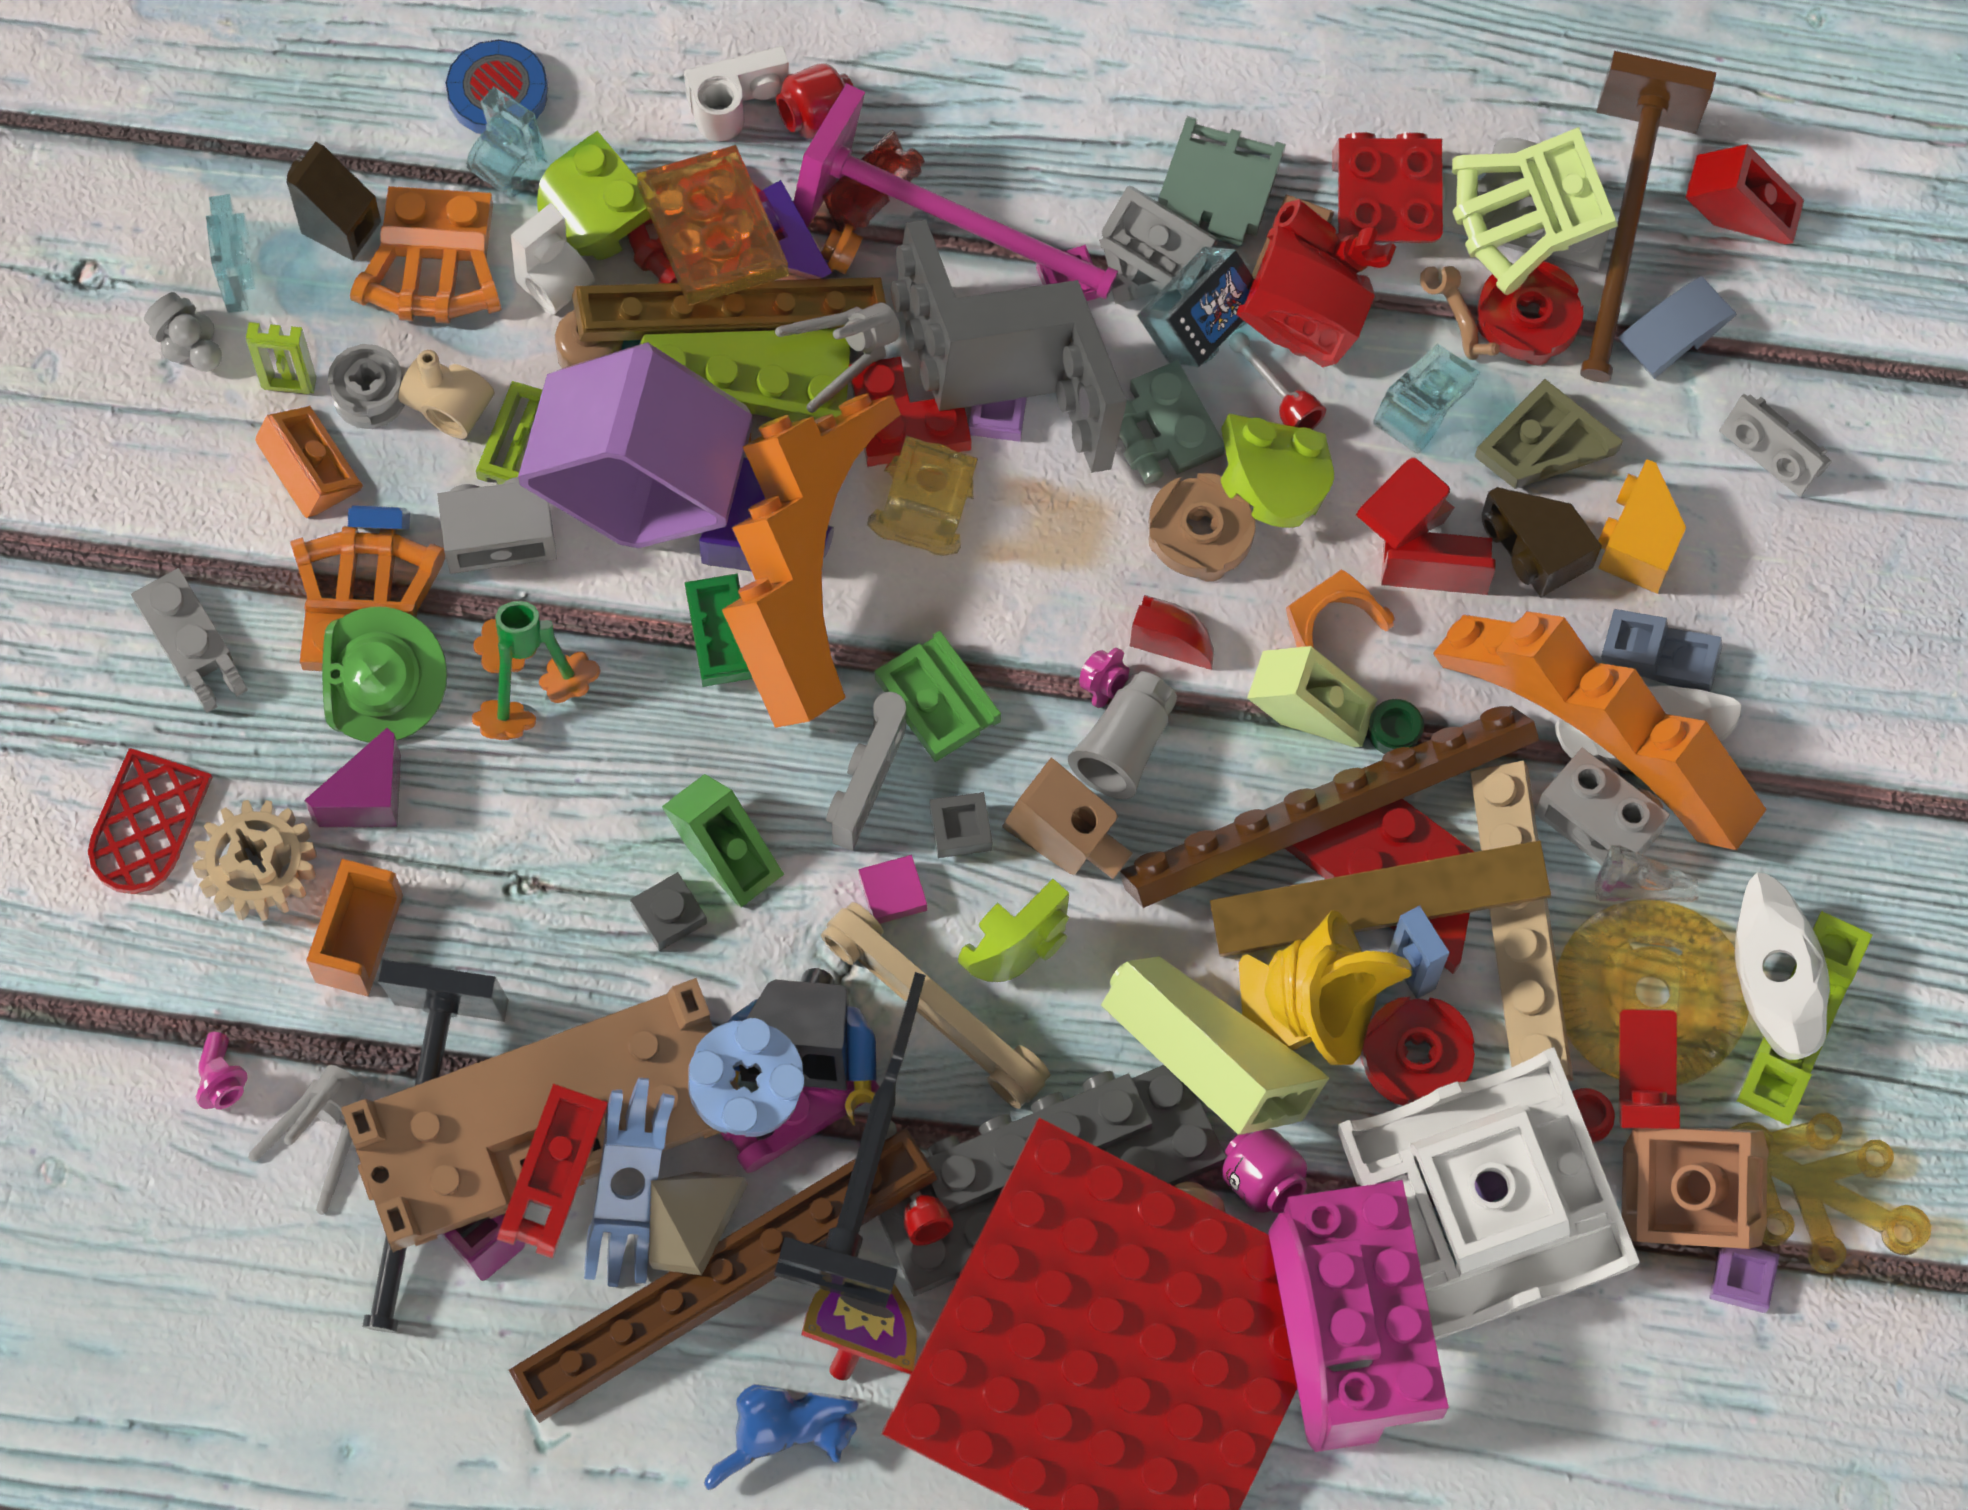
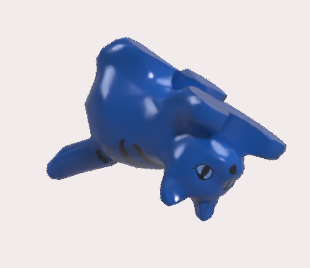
M760 1384L751 1385L744 1389L736 1400L739 1414L735 1430L736 1451L713 1466L705 1478L704 1485L707 1490H712L729 1476L751 1464L755 1459L770 1456L804 1443H811L823 1449L833 1462H840L842 1450L847 1447L852 1435L857 1430L856 1421L848 1414L854 1413L857 1410L858 1401L848 1396L809 1392L801 1399L795 1400L786 1389Z

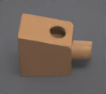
M1052 757L1020 796L1002 825V828L1072 875H1075L1085 861L1088 860L1114 879L1133 854V852L1108 834V831L1119 817L1116 811Z

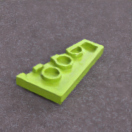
M821 329L784 337H778L775 334V330L646 334L639 343L641 345L648 342L746 405L751 414L772 418L788 415L792 422L814 417V420L829 414H833L835 418L842 414L839 405L847 401L848 384L815 412L811 413L807 410L808 403L849 368L850 345L846 338H834L833 332L836 329Z

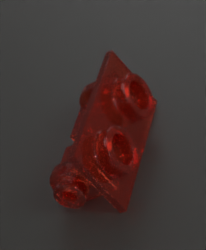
M892 129L860 159L909 182L922 173L921 166L925 163L923 156L916 149L910 148L907 152L903 150L896 132ZM845 175L822 196L833 222L840 232H842L846 223L853 226L852 231H855L858 227L865 228L869 225L870 220L890 201L887 194Z

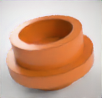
M847 223L842 232L834 228L831 229L821 250L824 259L828 260L827 265L831 272L834 269L844 275L849 269L863 239L862 236L852 232L853 226Z

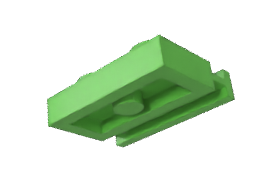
M941 631L933 634V638L926 643L915 645L875 670V680L884 693L895 692L905 700L906 723L934 762L939 761L980 735V731L992 724L995 726L1001 722L1000 711Z

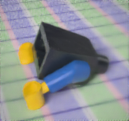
M810 968L806 970L800 982L773 980L767 983L760 997L731 1016L728 1022L757 1018L784 1033L794 1044L801 1057L804 1087L847 1090L848 1081H854V1091L847 1097L845 1107L850 1122L855 1126L854 1109L860 1103H872L875 1093L871 1091V1081L877 1080L876 1038L862 1011L859 1008L849 1006L848 990L842 985H835L831 974L823 969ZM741 1064L733 1068L736 1073V1083H738L739 1073L741 1081L756 1082V1078L760 1074L754 1066L747 1069Z

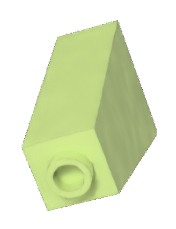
M1160 956L1127 961L1115 971L1110 980L1112 987L1101 1006L1238 1135L1302 1122L1329 1079L1316 1066Z

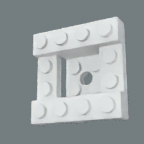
M1554 1047L1544 1050L1539 1055L1501 1072L1467 1082L1457 1081L1440 1087L1432 1093L1397 1109L1365 1119L1348 1120L1339 1123L1337 1132L1357 1185L1366 1186L1403 1180L1435 1340L1635 1269L1640 1263ZM1417 1163H1419L1428 1189L1430 1191L1435 1207L1439 1214L1440 1220L1444 1227L1445 1233L1449 1240L1450 1246L1454 1253L1455 1259L1457 1261L1456 1266L1452 1259L1451 1253L1449 1251L1441 1227L1437 1220L1436 1214L1432 1207L1431 1201L1427 1194L1426 1188L1422 1181L1421 1175L1417 1168ZM1492 1171L1503 1176L1508 1185L1507 1196L1498 1202L1483 1200L1475 1189V1180L1480 1174Z

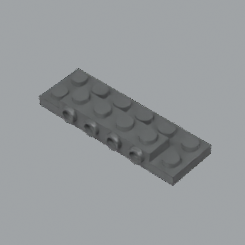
M1165 1065L1131 1078L1129 1073L1116 1078L1113 1071H1105L1085 1081L1082 1085L1085 1092L1064 1100L1060 1092L1049 1094L1031 1105L1033 1113L1012 1121L1009 1114L1000 1115L983 1123L979 1127L981 1135L960 1143L957 1136H951L931 1145L927 1149L929 1157L926 1159L934 1170L937 1180L919 1191L921 1195L934 1196L943 1203L953 1221L952 1230L945 1237L934 1243L923 1246L912 1244L903 1222L905 1207L911 1202L910 1197L878 1216L913 1297L959 1277L1038 1118H1042L1175 1186L1224 1165L1227 1158L1197 1095Z

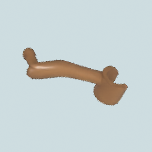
M1445 266L1441 271L1442 283H1440L1438 269L1436 267L1425 268L1420 275L1421 286L1429 294H1443L1460 328L1463 351L1469 360H1476L1479 355H1497L1500 351L1498 344H1479L1477 324L1458 290L1461 284L1460 272L1453 266Z

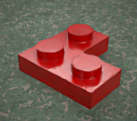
M901 356L878 360L870 364L851 381L853 397L868 393L872 401L893 395L901 414L875 434L864 448L867 467L971 450L972 440L965 407L939 411L935 399L910 402Z

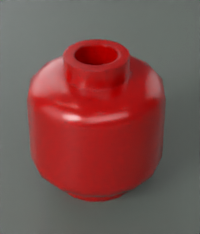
M824 63L816 64L787 76L781 85V93L776 96L777 109L786 128L790 132L797 131L802 137L814 138L846 83L853 86L850 78L845 73L839 75L831 65Z

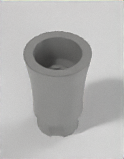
M1141 671L1139 674H1132L1126 681L1123 689L1116 692L1107 709L1089 734L1069 754L1068 764L1074 774L1086 785L1106 796L1116 799L1132 798L1137 791L1143 770L1156 742L1169 722L1168 715L1173 710L1177 700L1174 689L1152 673Z

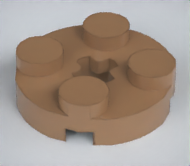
M1198 473L1197 478H1188L1181 482V477L1172 480L1158 492L1149 513V546L1158 558L1175 572L1193 578L1199 577L1201 580L1211 582L1221 579L1225 572L1233 570L1246 558L1253 544L1256 529L1255 518L1252 517L1250 504L1240 497L1239 494L1232 499L1228 497L1220 481L1222 476L1212 473ZM1203 516L1212 519L1210 528L1213 532L1210 534L1198 535L1192 532L1193 527L1187 523L1190 519L1200 521Z

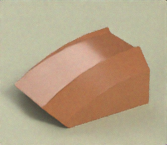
M1680 1127V1129L1634 1128L1623 1147L1622 1218L1632 1241L1742 1249L1761 1246L1768 1222L1766 1210L1767 1158L1769 1150L1764 1131Z

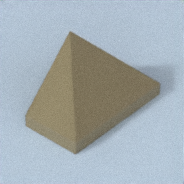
M692 1172L651 1180L649 1263L652 1268L702 1275L748 1186L746 1179L739 1176Z

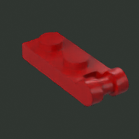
M553 1083L504 1215L497 1240L514 1245L516 1240L537 1247V1254L553 1259L606 1114L608 1102ZM530 1202L550 1209L545 1225L525 1218Z

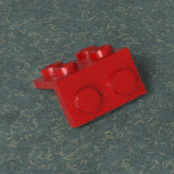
M1367 132L1349 133L1345 135V138H1338L1332 150V171H1338V233L1346 235L1356 233L1358 235L1364 228H1375L1378 233L1374 243L1437 242L1443 234L1442 138H1427V134L1415 132L1398 134L1396 138H1376L1375 134Z

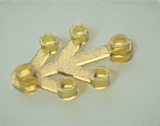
M1819 1113L1810 1122L1773 1132L1754 1122H1743L1730 1128L1764 1131L1769 1150L1767 1158L1766 1216L1767 1220L1773 1218L1781 1221L1785 1227L1784 1234L1775 1235L1766 1226L1763 1237L1764 1243L1770 1246L1782 1245L1789 1239L1795 1228L1794 1219L1791 1214L1781 1208L1772 1176L1792 1187L1812 1242L1808 1252V1260L1811 1266L1820 1273L1828 1274L1835 1272L1846 1258L1845 1245L1839 1238L1835 1237L1824 1204L1881 1233L1885 1246L1896 1254L1912 1255L1918 1252L1929 1240L1931 1224L1927 1215L1919 1208L1911 1205H1902L1889 1211L1834 1182L1861 1173L1871 1178L1883 1176L1894 1161V1153L1891 1147L1884 1141L1870 1140L1861 1149L1802 1165L1783 1155V1153L1808 1145L1820 1151L1833 1148L1843 1132L1842 1124L1837 1117L1830 1113ZM1816 1124L1827 1125L1831 1129L1833 1137L1827 1140L1821 1139L1816 1135L1814 1126ZM1876 1151L1881 1154L1884 1165L1880 1167L1871 1165L1866 1159V1152ZM1902 1225L1907 1227L1911 1232L1912 1240L1910 1242H1902L1897 1239L1894 1234V1226ZM1820 1246L1832 1248L1836 1253V1261L1833 1263L1823 1261L1818 1254V1248Z

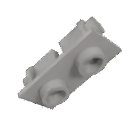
M1743 394L1719 431L1801 497L1814 477H1819L1831 464L1832 460L1825 456L1827 449L1823 446L1821 448L1799 430L1792 433L1787 429L1789 422L1769 407L1763 397L1755 399L1752 395L1747 396Z

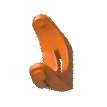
M1342 569L1286 607L1296 647L1312 646L1314 648L1312 636L1314 621L1318 613L1328 603L1353 604L1363 609L1384 631L1390 630L1394 626L1393 622L1395 621V617L1389 608L1382 607L1359 581Z

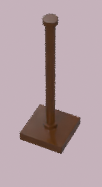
M1614 51L1600 92L1596 113L1639 123L1588 360L1583 361L1580 375L1585 379L1595 382H1608L1612 377L1613 367L1609 364L1658 128L1660 126L1696 134L1713 91L1716 72Z

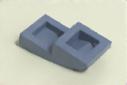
M1700 276L1654 307L1622 333L1618 339L1655 380L1691 347L1694 346L1696 349L1701 347L1737 314L1703 276Z
M1614 609L1601 657L1602 661L1608 664L1636 669L1640 676L1682 688L1711 692L1723 647L1722 637L1668 628L1666 617Z

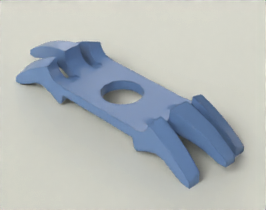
M638 1078L625 1117L626 1131L619 1130L623 1101L622 1090H612L605 1116L604 1145L593 1217L588 1229L584 1279L595 1280L602 1236L603 1232H607L608 1287H618L629 1234H634L635 1282L646 1284L651 1180H658L661 1154L665 1148L667 1124L675 1100L674 1095L662 1094L651 1120L652 1133L645 1132L649 1078ZM623 1168L639 1170L644 1175V1184L641 1190L631 1196H622L614 1192L611 1188V1180L617 1171Z

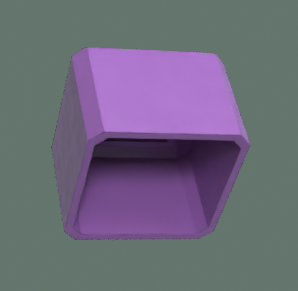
M648 342L547 374L519 471V484L623 546L642 548L726 527L745 456L743 446L748 444L753 425L752 414L746 405Z

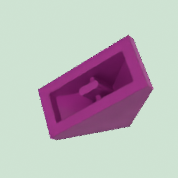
M388 728L383 730L305 799L314 823L319 827H397L401 754L395 734Z

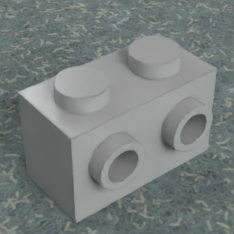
M518 477L511 478L504 482V484L479 487L473 484H464L454 487L449 492L437 493L444 552L450 574L557 559L550 504L520 486Z
M1583 747L1544 790L1535 809V815L1602 867L1623 876L1629 872L1658 838L1670 816L1663 809L1662 803L1654 794L1643 788L1636 789L1620 776L1618 769L1611 761L1601 755L1593 756Z

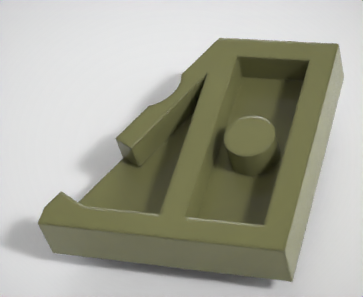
M1544 379L1477 447L1474 457L1511 487L1517 489L1614 456L1620 450L1623 440L1548 380Z

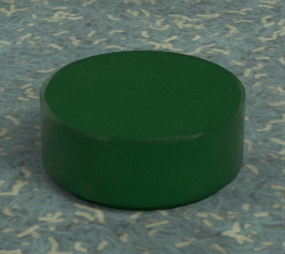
M1402 699L1383 701L1375 707L1370 716L1368 737L1372 745L1384 754L1396 748H1412L1420 742L1424 729L1423 717L1420 711L1408 701Z

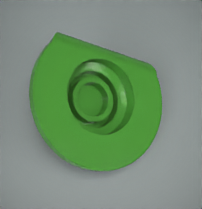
M368 607L353 611L343 618L336 619L326 627L322 663L323 704L325 720L332 729L343 732L351 738L371 742L383 730L388 728L395 734L396 741L416 733L433 718L445 695L448 676L447 663L438 639L422 621L398 609Z

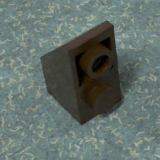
M315 141L305 156H299L294 160L286 180L300 232L354 261L381 223L376 197L324 145Z
M1500 487L1490 490L1487 494L1481 514L1482 524L1490 538H1493L1495 543H1502L1512 557V566L1518 578L1525 585L1531 584L1540 598L1594 568L1602 545L1571 503Z

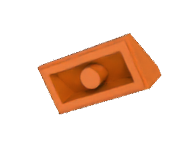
M311 406L266 416L256 435V443L304 517L309 518L318 515L361 491L362 483Z

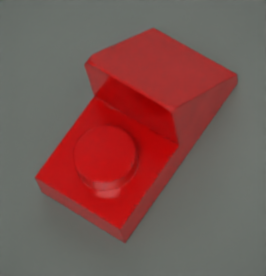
M1412 457L1406 460L1360 507L1356 516L1391 547L1397 549L1444 524L1455 507L1446 500L1451 490L1449 485L1421 461Z

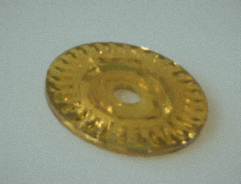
M1633 900L1615 904L1597 912L1583 922L1572 934L1557 964L1566 1031L1569 1040L1593 1066L1618 1080L1619 1013L1622 1009H1672L1677 1013V1086L1692 1082L1718 1067L1733 1051L1743 1034L1748 1020L1749 1011L1742 994L1736 969L1735 947L1725 934L1707 918L1675 903L1661 900ZM1634 942H1640L1646 944L1675 947L1682 951V954L1678 955L1677 953L1669 949L1656 946H1646L1633 949L1630 944ZM1646 977L1660 979L1668 988V1001L1659 1007L1644 1005L1636 995V984Z

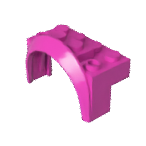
M1403 1180L1288 1197L1283 1213L1277 1216L1268 1230L1283 1305L1307 1443L1314 1452L1378 1443L1385 1427L1443 1419L1449 1406ZM1373 1360L1368 1367L1335 1372L1328 1368V1366Z

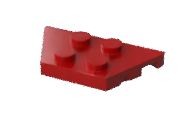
M1403 798L1284 848L1325 879L1475 852ZM1470 912L1429 920L1449 951L1444 968L1452 974L1458 970L1462 960ZM1397 925L1391 926L1390 928H1392L1395 931Z

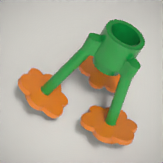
M513 601L498 608L495 619L488 620L483 624L482 636L476 638L473 643L474 651L482 655L481 663L483 668L491 673H499L498 700L483 702L480 706V711L473 713L472 723L480 726V733L484 737L498 740L520 738L523 736L524 730L532 729L535 726L536 717L533 713L524 711V706L519 702H510L511 674L524 668L525 659L533 657L541 643H545L552 659L547 664L546 670L548 673L541 676L539 685L543 690L547 691V696L551 702L561 703L570 697L585 695L589 690V683L599 677L600 667L595 661L589 660L585 652H576L571 657L564 655L554 636L553 622L550 620H540L539 611L534 605L524 601Z

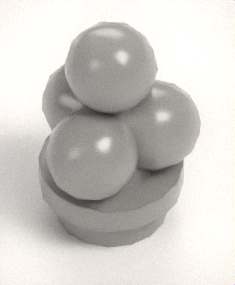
M175 292L162 296L148 309L144 316V321L150 326L149 334L155 341L161 342V351L164 357L176 363L190 358L193 367L204 372L212 371L218 367L222 360V352L218 344L210 340L214 334V324L211 319L204 314L195 313L196 307L188 298H180Z

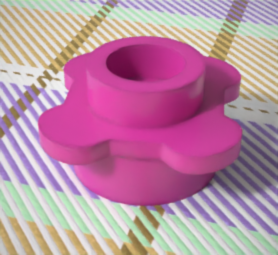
M1113 648L1109 653L1104 650L1096 651L1088 658L1081 670L1079 677L1080 686L1093 694L1092 705L1097 708L1105 706L1109 698L1113 699L1116 692L1123 689L1126 681L1129 679L1130 669L1124 665V651L1119 648Z

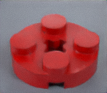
M1543 261L1528 275L1524 283L1509 295H1505L1496 286L1498 279L1493 274L1489 276L1482 288L1478 303L1477 329L1489 343L1498 344L1501 353L1514 359L1524 360L1531 365H1543L1551 357L1561 354L1574 342L1583 320L1584 311L1578 297L1579 289L1568 273L1554 264ZM1532 302L1537 303L1540 306L1538 314L1541 317L1537 319L1526 318L1521 315L1522 311L1517 306L1520 304L1528 307Z
M1411 996L1397 998L1380 1008L1367 1027L1360 1055L1361 1063L1372 1086L1383 1097L1395 1104L1404 1106L1432 1093L1440 1087L1457 1081L1467 1082L1469 1080L1475 1056L1473 1032L1464 1016L1456 1008L1443 1000L1429 997V1000L1419 998L1410 1000ZM1411 1041L1417 1046L1424 1041L1431 1046L1427 1055L1430 1062L1423 1064L1419 1061L1413 1063L1408 1060L1406 1056L1409 1051L1405 1043Z

